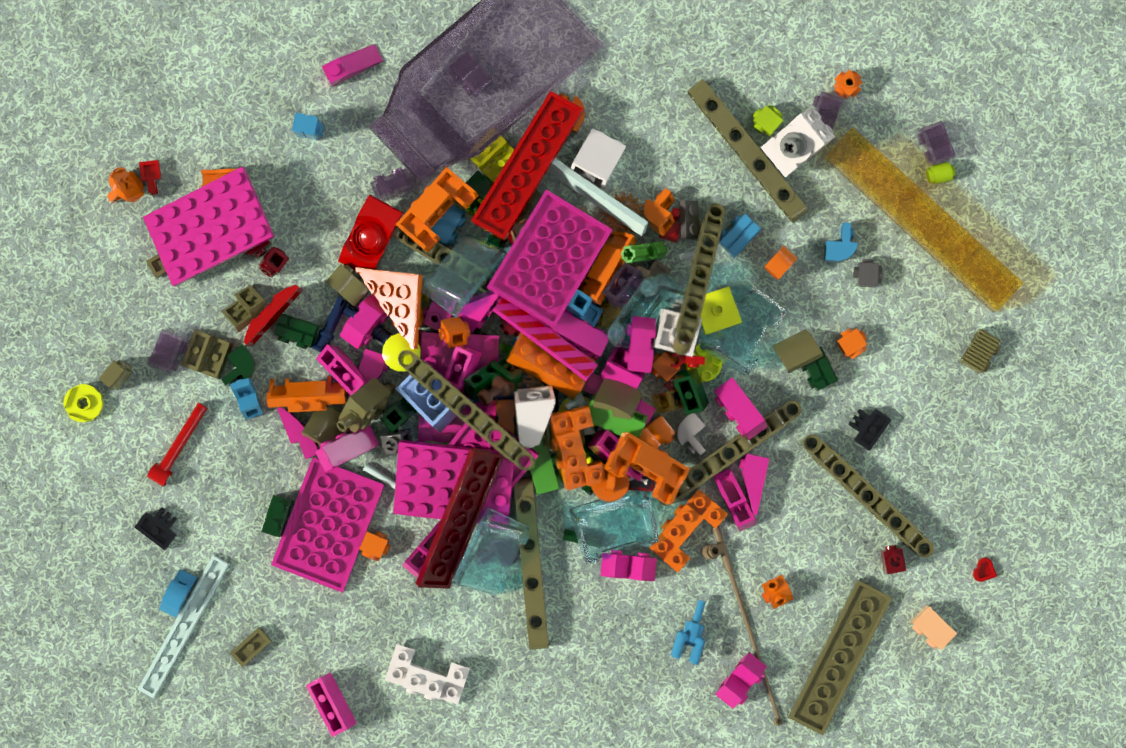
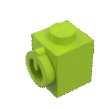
M771 105L765 106L763 109L759 107L753 114L755 118L752 122L755 124L753 128L760 134L764 132L769 137L783 122V115Z

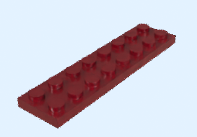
M470 448L415 583L419 588L450 589L504 456L499 451Z

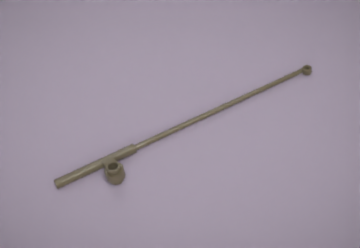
M711 525L717 544L704 546L702 556L707 560H712L721 554L756 658L761 661L720 527L718 525L715 529ZM764 671L763 674H765V677L763 678L776 716V718L773 720V723L775 726H780L782 724V719L779 716L771 692V688L766 673Z

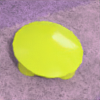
M398 333L391 336L385 342L383 358L391 369L406 371L398 362L399 354L402 351L409 350L420 358L421 348L418 344V349H411L406 338ZM406 355L403 359L405 365H409L413 360L411 355Z
M699 344L695 346L693 356L705 357V365L700 364L699 368H697L701 381L708 382L715 379L722 368V356L714 347ZM685 363L686 370L694 369L692 367H688V364Z

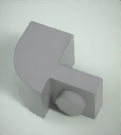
M695 413L689 414L679 423L677 439L681 446L688 442L689 445L687 447L692 454L695 455L697 453L700 456L706 450L694 435L702 430L705 425Z

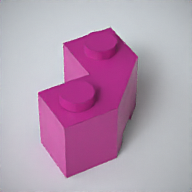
M371 294L358 306L359 311L355 314L354 318L350 317L347 320L340 334L341 338L356 349L363 345H368L373 338L371 334L374 328L380 323L384 324L389 317L380 306V302L374 294Z
M632 316L631 324L627 325V335H630L629 351H625L624 355L627 371L651 373L656 318Z
M611 550V553L602 554L600 576L655 581L657 558L649 557V553L638 552V556L622 554L621 550Z
M748 652L738 662L730 676L726 677L715 695L732 709L738 704L742 705L748 698L746 694L754 683L759 684L765 677L763 672L767 666Z

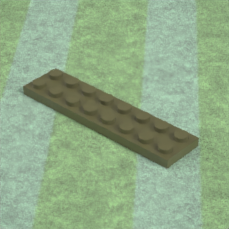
M856 580L788 718L824 735L892 597Z

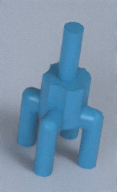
M698 600L693 620H686L684 630L677 632L671 652L672 657L680 659L684 644L693 647L689 661L696 665L699 664L705 644V639L701 637L705 626L699 624L706 604L705 601Z

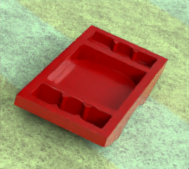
M369 195L357 215L350 235L344 243L338 262L343 265L347 264L354 271L356 268L377 269L397 228L395 224L401 219L403 212Z
M295 284L275 294L272 302L264 308L258 317L251 320L243 342L253 347L280 317V314L302 293L303 289Z

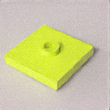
M729 286L706 294L701 314V325L705 336L742 323Z

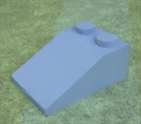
M411 375L396 388L423 418L439 432L457 416ZM435 380L433 389L439 390L442 387V382Z

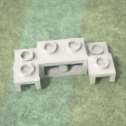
M397 643L385 680L403 686L408 693L417 695V692L425 694L424 698L432 701L443 699L458 705L470 667H464L452 661L448 675L412 664L416 649H411Z

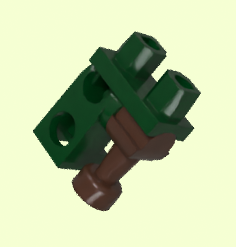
M493 359L489 362V365L483 366L463 379L465 393L476 402L479 400L484 406H488L493 402V397L499 394L509 396L511 392L518 391L517 384L523 380V373L519 369L510 372L511 365L505 359L500 362H496Z

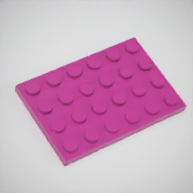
M240 167L143 216L171 285L174 287L275 237L245 167Z
M546 189L487 286V289L554 329L613 229Z
M422 332L421 359L445 377L455 348L449 349L445 341L441 340L438 332ZM470 334V337L467 338V345L463 346L482 353L476 371L485 365H489V362L493 359L498 362L499 335ZM465 389L459 390V391L462 392L468 399H470V396H468V395L465 393ZM497 400L488 406H484L482 403H474L496 422ZM467 405L462 410L464 416H468L471 413L470 405ZM419 413L418 442H450L465 422L456 416L439 432Z
M399 440L393 514L442 519L470 448ZM506 457L503 458L477 524L508 527L514 463Z
M312 457L271 565L343 593L385 484L341 467L325 472L319 459Z

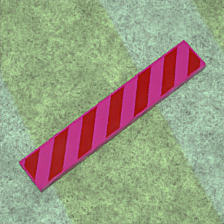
M501 298L492 310L583 380L587 381L598 366V364L537 318L506 299Z

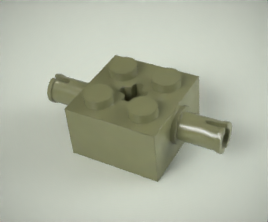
M374 377L349 397L339 416L340 420L337 422L338 429L345 432L350 428L355 434L361 429L365 430L373 419L376 421L383 414L382 409L389 403V396L395 392L394 385L387 382L383 386Z

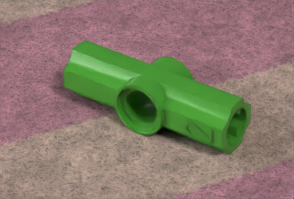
M650 242L625 246L621 256L626 263L665 258L668 250L663 242Z

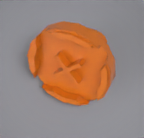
M119 167L110 173L108 179L113 190L107 195V198L111 203H115L121 198L128 202H137L144 195L143 183L134 172L125 171L126 168Z
M604 469L607 481L592 485L591 489L600 500L616 502L627 493L629 476L626 474L625 477L619 478Z

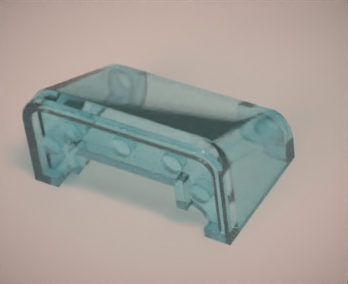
M468 233L465 235L461 234L455 241L456 246L431 275L427 273L422 279V292L455 318H458L463 311V307L470 302L486 280L498 270L507 255V252L502 248Z
M657 273L645 278L610 326L608 339L615 347L629 350L630 335H627V325L631 324L632 316L649 318L662 299L667 302H671L672 298L682 300L685 291L669 275L664 273Z
M629 490L617 501L605 502L599 499L575 506L569 510L581 553L587 564L599 562V559L602 558V552L637 542L643 547H650L654 543L659 542L651 499L643 491Z
M488 507L451 583L497 596L498 593L502 594L506 583L503 581L521 544L526 545L530 537L527 534L530 527Z

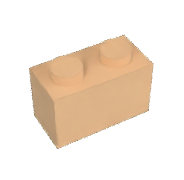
M927 605L911 621L914 625L912 629L920 636L923 633L928 638L926 643L933 649L937 647L939 650H942L957 634Z

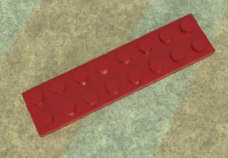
M552 91L549 92L473 216L472 223L504 241L506 240L584 112L582 107Z

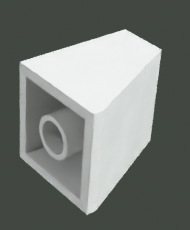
M592 128L570 169L601 190H604L626 146L620 141L614 140L603 132Z
M552 386L523 388L514 392L518 439L525 448H532L541 442L555 405Z

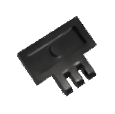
M859 409L857 413L863 416L862 419L854 415L853 419L858 424L856 425L850 421L848 425L858 432L853 440L870 451L891 422V419L877 409H874L870 416Z
M161 507L155 516L145 512L134 528L165 551L177 536L170 528L178 518L174 516L170 522L167 521L171 513L167 512L162 517L161 515L165 509Z

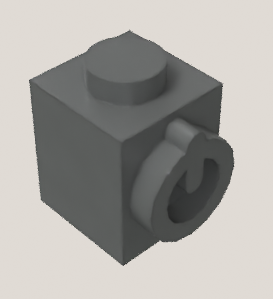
M862 259V262H859L853 270V278H857L856 287L875 288L878 284H881L882 266L879 263H874L872 259Z
M397 430L394 433L389 431L382 435L381 447L384 450V454H397L399 440L412 441L410 430Z

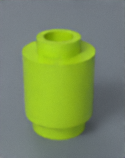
M945 162L930 166V168L926 169V176L929 184L934 183L935 185L952 181L953 176H956L954 165Z

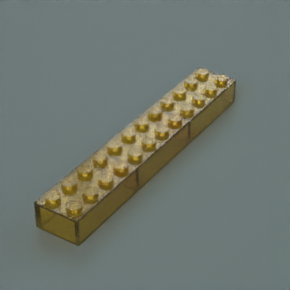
M854 127L824 157L825 160L993 313L997 312L1023 284L1017 276Z

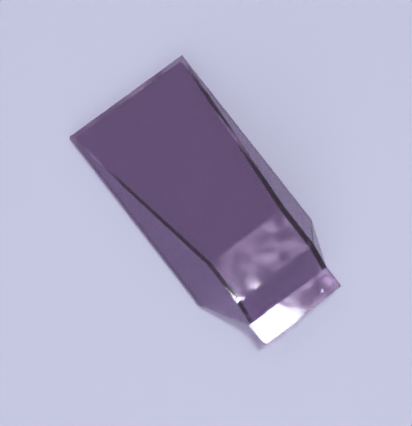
M480 0L401 67L384 114L369 126V129L422 184L435 172L484 152L540 103L550 91L556 89L596 54L604 44L562 0Z

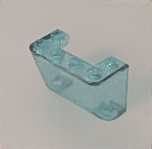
M738 285L731 288V293L742 323L706 336L704 334L699 343L700 349L741 374L749 375L758 360L756 357H751L767 328L769 326L778 327L787 310L754 285Z

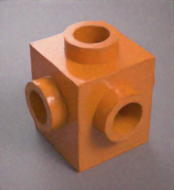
M849 69L846 73L841 71L834 79L836 81L833 86L835 92L841 98L845 97L848 99L850 96L854 98L861 91L859 86L863 82L860 80V75L855 71L851 72ZM846 80H849L852 85L848 86Z
M782 575L761 585L764 590L762 596L766 604L770 603L773 609L794 599Z

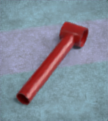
M199 402L197 403L161 463L158 464L156 462L147 474L149 479L162 487L167 484L166 480L173 474L170 469L208 408Z

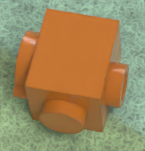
M459 316L441 320L439 336L441 340L445 341L449 349L467 345V338L470 337L469 325L466 321L462 322Z
M849 328L842 332L841 335L843 337L836 341L844 356H850L851 359L867 350V337L862 330L859 331L857 328L853 331Z
M670 351L664 352L662 355L658 352L653 357V369L651 372L657 379L662 377L665 382L670 380L681 369L680 367L673 368L670 366V364L678 362L676 357L671 356L672 353Z
M367 531L359 550H362L361 555L375 561H379L383 555L387 556L391 547L388 544L389 539H386L387 535L376 531L375 534Z

